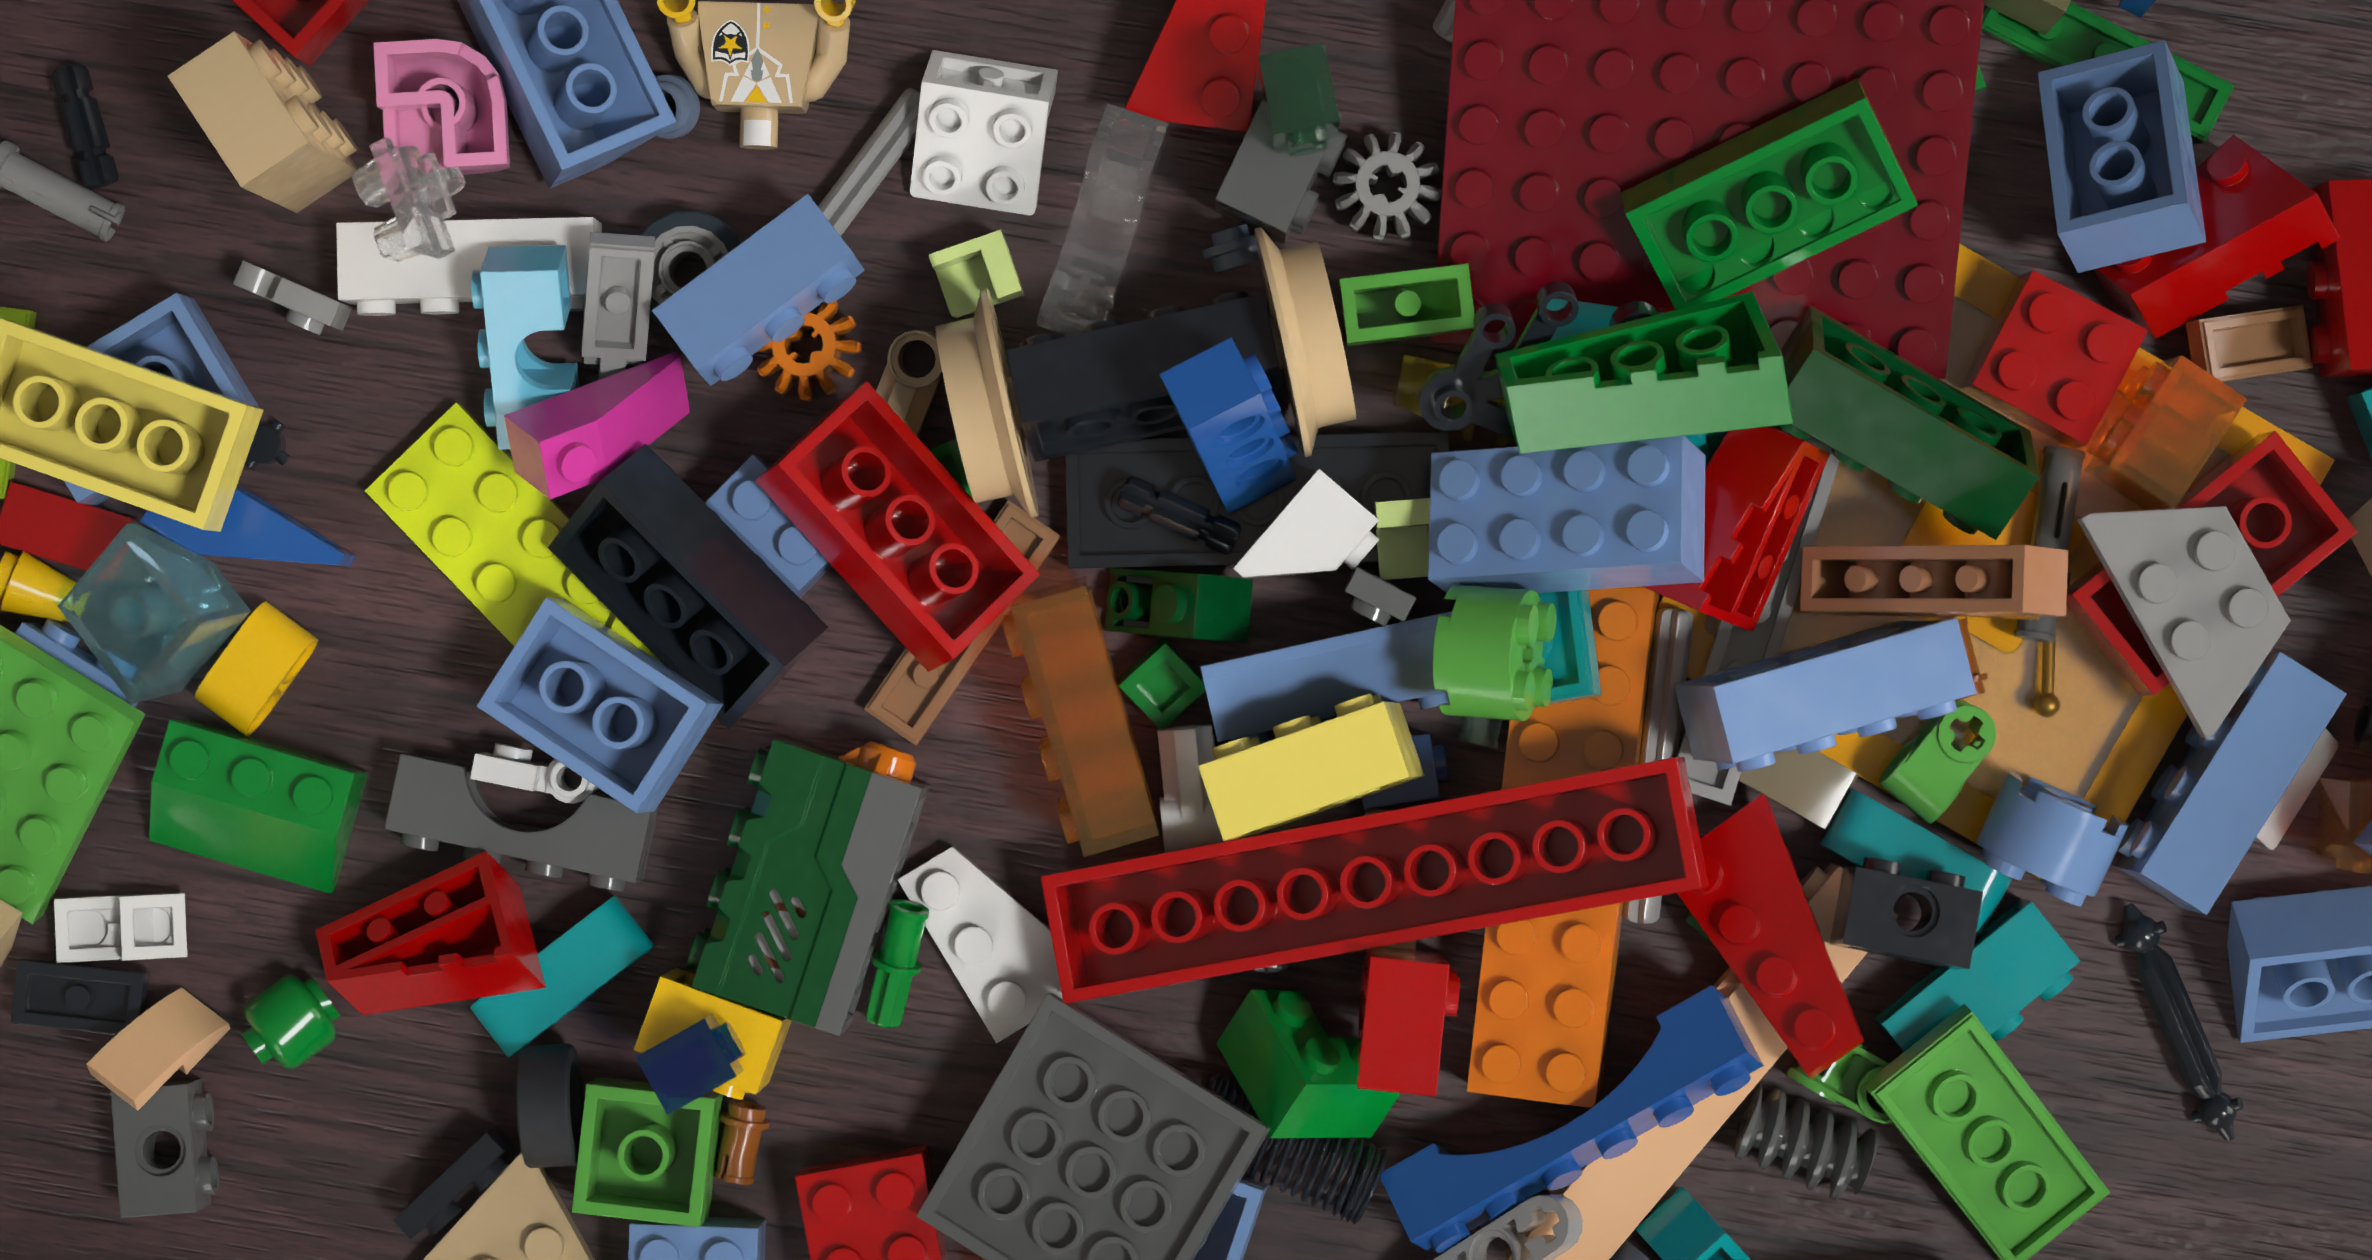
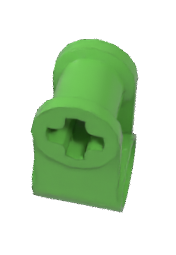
M1955 701L1957 707L1955 712L1929 718L1916 736L1891 760L1878 780V784L1927 824L1937 820L1951 805L1963 788L1965 781L1991 751L1995 743L1996 728L1993 719L1986 711L1966 701ZM1973 718L1969 725L1970 731L1975 735L1972 742L1966 744L1958 740L1951 745L1956 736L1953 730L1949 728L1952 721L1959 719L1963 722H1968Z
M1862 1044L1812 1079L1806 1074L1800 1064L1798 1067H1790L1786 1074L1787 1077L1834 1103L1840 1102L1873 1121L1882 1124L1892 1123L1882 1109L1878 1110L1869 1105L1866 1095L1867 1089L1863 1086L1890 1063L1867 1051V1047Z

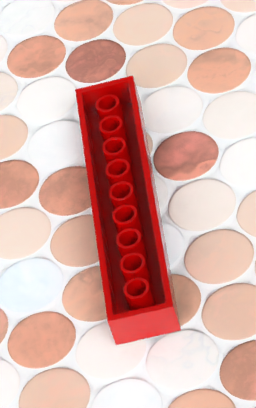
M1685 757L1668 758L1041 876L1063 1003L1065 1004L1709 886Z

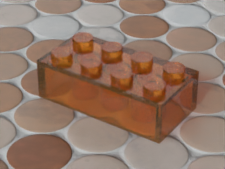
M1087 576L1019 595L1011 603L1012 613L1004 615L1005 620L1002 623L1012 657L1024 655L1030 674L1022 676L1021 688L1031 720L1043 717L1048 736L1040 738L1041 744L1039 749L1049 782L1061 779L1066 797L1058 799L1059 806L1057 810L1067 843L1079 841L1083 856L1086 857L1158 836V817Z

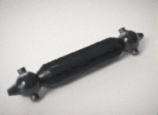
M2133 903L2124 906L2125 924L2122 928V934L2115 937L2116 944L2119 948L2126 946L2131 951L2137 953L2136 972L2185 1085L2201 1099L2198 1110L2192 1111L2193 1121L2196 1124L2203 1122L2207 1127L2215 1129L2226 1142L2231 1141L2235 1138L2233 1122L2236 1119L2237 1111L2244 1108L2243 1101L2240 1097L2232 1098L2227 1093L2221 1092L2223 1073L2173 958L2158 945L2161 934L2167 932L2165 922L2163 920L2156 922L2152 918L2143 915Z

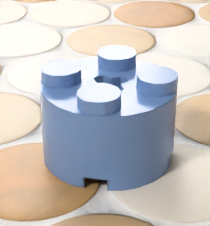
M2008 771L1976 840V843L1983 848L1980 855L1987 859L1985 863L1987 866L2011 878L2022 880L2025 871L2040 877V881L2047 885L2046 892L2065 902L2081 907L2086 895L2093 897L2097 895L2129 825L2113 814L2108 825H2106L2108 820L2094 814L2097 808L2096 805L2041 780L2030 777L2025 788L2021 787L2023 780L2019 774L2014 771Z

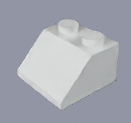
M1318 469L1233 569L1242 578L1334 572L1343 562L1353 570L1379 541L1370 532L1379 520L1324 472Z

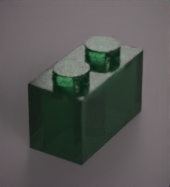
M1324 42L1258 56V77L1273 150L1287 147L1289 157L1305 156L1327 150L1329 139L1338 136L1340 118Z

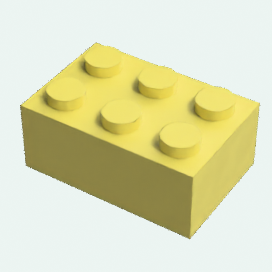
M1367 694L1335 705L1337 718L1321 723L1319 716L1310 718V715L1273 727L1276 737L1274 740L1261 744L1259 737L1251 739L1244 737L1212 748L1215 760L1199 765L1198 768L1223 841L1247 838L1424 777L1425 775L1400 703L1382 702L1380 695L1372 696Z

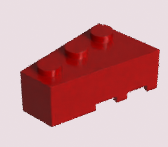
M1175 0L1126 101L1121 116L1247 132L1253 114L1267 0Z
M2234 134L2196 168L2206 236L2205 243L2093 269L2116 309L2137 325L2147 329L2148 333L2155 339L2229 300L2226 291L2262 272L2265 278L2268 279L2284 270L2281 261L2318 242L2323 249L2340 240L2318 194Z

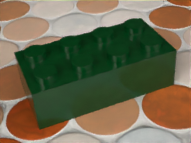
M1811 305L1780 350L1783 356L1793 424L1780 425L1785 431L1804 440H1807L1811 435L1831 446L1832 454L1846 466L1857 471H1864L1868 467L1887 478L1889 487L1906 500L1919 503L1924 499L1942 509L1945 519L1965 533L1974 535L1979 530L1996 540L2040 478L2030 430Z

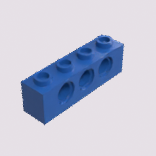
M1231 337L1159 374L1228 514L1297 479L1289 458L1297 455L1299 452L1289 434L1290 430L1280 412L1281 408L1271 390L1272 386L1254 352L1242 358Z

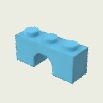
M566 245L488 247L481 270H473L471 294L474 309H484L486 329L479 330L478 360L481 368H490L492 388H486L484 393V416L487 427L496 426L499 450L510 449L504 415L580 387L577 363H549L543 361L529 350L524 340L525 337L534 332L564 330L572 305Z

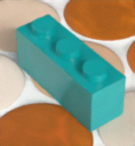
M2020 898L1990 922L1981 935L1976 934L1970 969L1955 970L1939 966L1935 967L1874 1017L1873 1020L1902 1054L1965 1004L1975 1014L1994 1041L1997 1042L2021 1024L2024 1018L2019 1012L2039 996L2045 1002L2066 988L2073 980V976L2069 971L2081 961L2032 901Z

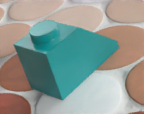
M1683 1186L1669 1199L1659 1203L1653 1209L1650 1216L1635 1229L1662 1260H1751Z

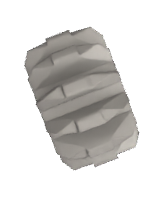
M1398 132L1390 133L1387 151L1380 152L1378 141L1373 134L1366 135L1363 142L1369 157L1367 160L1352 149H1347L1343 153V159L1346 164L1358 173L1354 174L1343 171L1334 173V185L1354 189V192L1342 195L1336 199V209L1338 211H1345L1357 205L1359 206L1360 210L1353 216L1349 225L1355 232L1364 226L1369 217L1377 220L1373 230V240L1383 241L1386 234V224L1390 221H1393L1396 233L1400 239H1406L1410 236V226L1405 217L1407 213L1423 225H1426L1431 219L1429 211L1419 204L1416 199L1435 202L1439 201L1441 197L1440 189L1434 186L1420 185L1421 181L1430 179L1438 174V165L1434 162L1427 163L1418 168L1415 167L1414 163L1421 157L1425 148L1420 142L1414 143L1405 156L1397 153L1401 143V134ZM1386 171L1390 180L1401 178L1404 188H1398L1396 197L1399 198L1398 200L1388 203L1384 194L1372 195L1369 185L1376 186L1378 177L1375 174Z

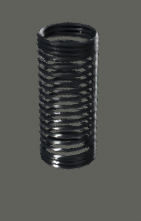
M1217 1073L1211 1076L1206 1086L1207 1089L1256 1119L1258 1118L1260 1121L1251 1103L1247 1100L1244 1091L1241 1089L1237 1094V1082L1230 1085L1229 1078L1224 1080L1223 1075L1218 1077ZM1268 1134L1260 1146L1248 1174L1250 1179L1254 1178L1272 1140ZM1352 1137L1343 1139L1312 1138L1300 1172L1290 1192L1291 1197L1297 1195L1304 1176L1322 1143L1312 1173L1301 1195V1201H1307L1317 1175L1333 1146L1326 1169L1311 1201L1312 1207L1317 1206L1331 1172L1344 1150L1334 1180L1321 1207L1323 1212L1328 1210L1339 1182L1355 1153L1348 1176L1334 1205L1332 1214L1336 1216L1340 1212L1341 1220L1346 1218L1347 1222L1352 1221L1353 1225L1357 1224L1361 1220L1377 1187L1387 1161V1149L1382 1150L1381 1146L1376 1147L1375 1143L1373 1144L1372 1142L1363 1148L1362 1138L1357 1139L1354 1143ZM1275 1138L1259 1177L1260 1184L1265 1182L1285 1138ZM1287 1138L1269 1183L1270 1188L1276 1186L1298 1138ZM1311 1138L1299 1139L1290 1166L1280 1186L1281 1193L1286 1191Z

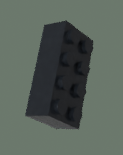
M647 444L642 446L596 485L547 547L665 666L723 703L716 717L728 729L781 681L828 628L811 610L809 605L801 600L766 565L764 560L755 554L721 520L719 515L709 508Z

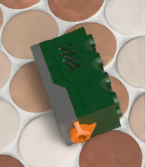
M788 737L773 739L771 747L766 746L765 748L760 747L758 749L748 778V784L758 787V791L752 808L746 806L745 810L739 809L734 819L727 845L737 848L738 852L733 867H726L724 871L719 870L713 882L707 907L717 910V915L712 929L706 928L704 933L699 931L692 945L686 966L687 969L696 971L691 987L840 1036L851 1026L871 966V958L876 951L889 911L890 901L893 899L898 879L900 878L930 788L929 784L912 779L917 765L912 754L869 741L843 755H839Z

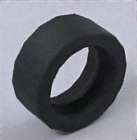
M572 1044L523 1046L518 1056L516 1071V1114L519 1143L524 1164L529 1168L577 1166L584 1103L581 1070L576 1048Z

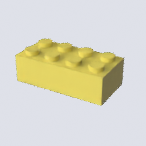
M0 318V458L196 528L221 532L264 411L263 409L23 324Z

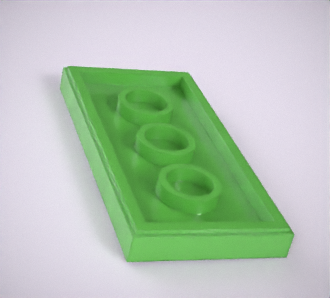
M1965 1004L1863 1085L1999 1260H2028L2110 1194V1191L1975 1014Z

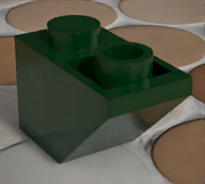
M1110 568L1104 631L1248 643L1253 579L1196 573Z

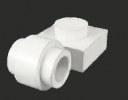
M495 743L493 754L484 752L476 753L474 756L470 779L529 791L550 793L557 800L569 804L583 802L588 794L595 793L598 788L583 777L577 789L569 788L564 781V773L568 767L555 758L549 766H547L548 764L531 761L532 749Z

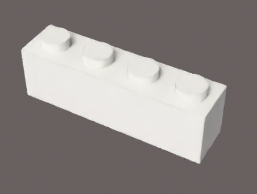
M593 217L336 223L338 300L350 305H357V315L363 316L395 315L396 304L420 303L421 314L459 313V302H472L473 270H481L488 247L566 245L572 302L570 311H584L590 232L602 233V223Z

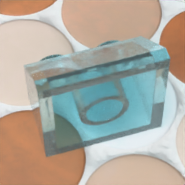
M135 522L126 524L58 605V608L131 704L182 691L251 612L214 562Z

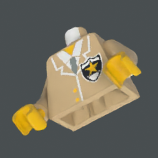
M657 0L659 10L668 16L667 24L675 58L697 95L705 99H711L712 106L717 111L740 112L739 147L758 150L777 149L778 113L806 114L809 102L824 97L847 61L850 32L848 16L856 0H845L844 3H837L832 0H814V4L698 1V13L693 9L695 0Z

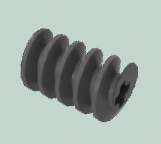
M1761 1082L1753 1092L1736 1134L1735 1158L1742 1160L1754 1146L1759 1148L1758 1168L1764 1171L1778 1156L1783 1158V1179L1789 1180L1802 1166L1807 1169V1189L1813 1190L1825 1176L1830 1178L1829 1198L1836 1201L1848 1186L1854 1189V1194L1856 1195L1864 1185L1873 1165L1879 1146L1880 1132L1869 1128L1857 1139V1123L1849 1118L1842 1120L1833 1130V1112L1825 1108L1817 1111L1809 1120V1102L1798 1098L1786 1110L1785 1092L1775 1088L1762 1100Z

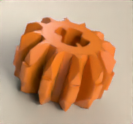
M837 301L832 303L824 302L817 315L814 308L804 316L803 325L793 335L780 342H773L772 340L757 351L760 353H773L774 355L757 367V371L761 376H771L784 369L776 381V392L785 395L790 391L796 379L799 378L798 393L800 399L811 401L814 394L813 380L818 379L824 392L832 396L837 393V386L829 375L833 369L837 370L844 377L852 378L856 370L848 363L839 359L841 353L853 355L861 353L862 344L858 341L840 340L839 338L856 326L853 317H842L830 325L838 310L839 303ZM805 330H814L811 335L817 341L822 340V351L812 352L809 363H799L802 356L796 352H791L792 342L802 341Z

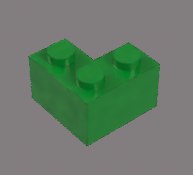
M1250 990L1216 1043L1260 1121L1271 1127L1268 1133L1270 1138H1371L1401 1094L1357 1089L1359 1071L1358 1048L1361 1046L1362 1039L1355 1037H1328L1313 1012L1310 1003L1301 991Z

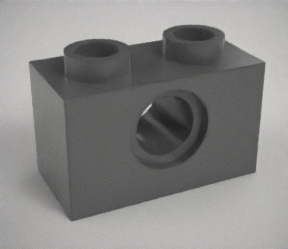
M202 1078L166 1081L138 1111L111 1091L120 1218L194 1213L210 1206L211 1195H216L218 1192L219 1170L216 1158L214 1156L208 1157L206 1131H212L214 1106L211 1094L203 1093ZM160 1131L170 1132L178 1139L181 1153L176 1163L165 1162L158 1156L155 1150V1139Z

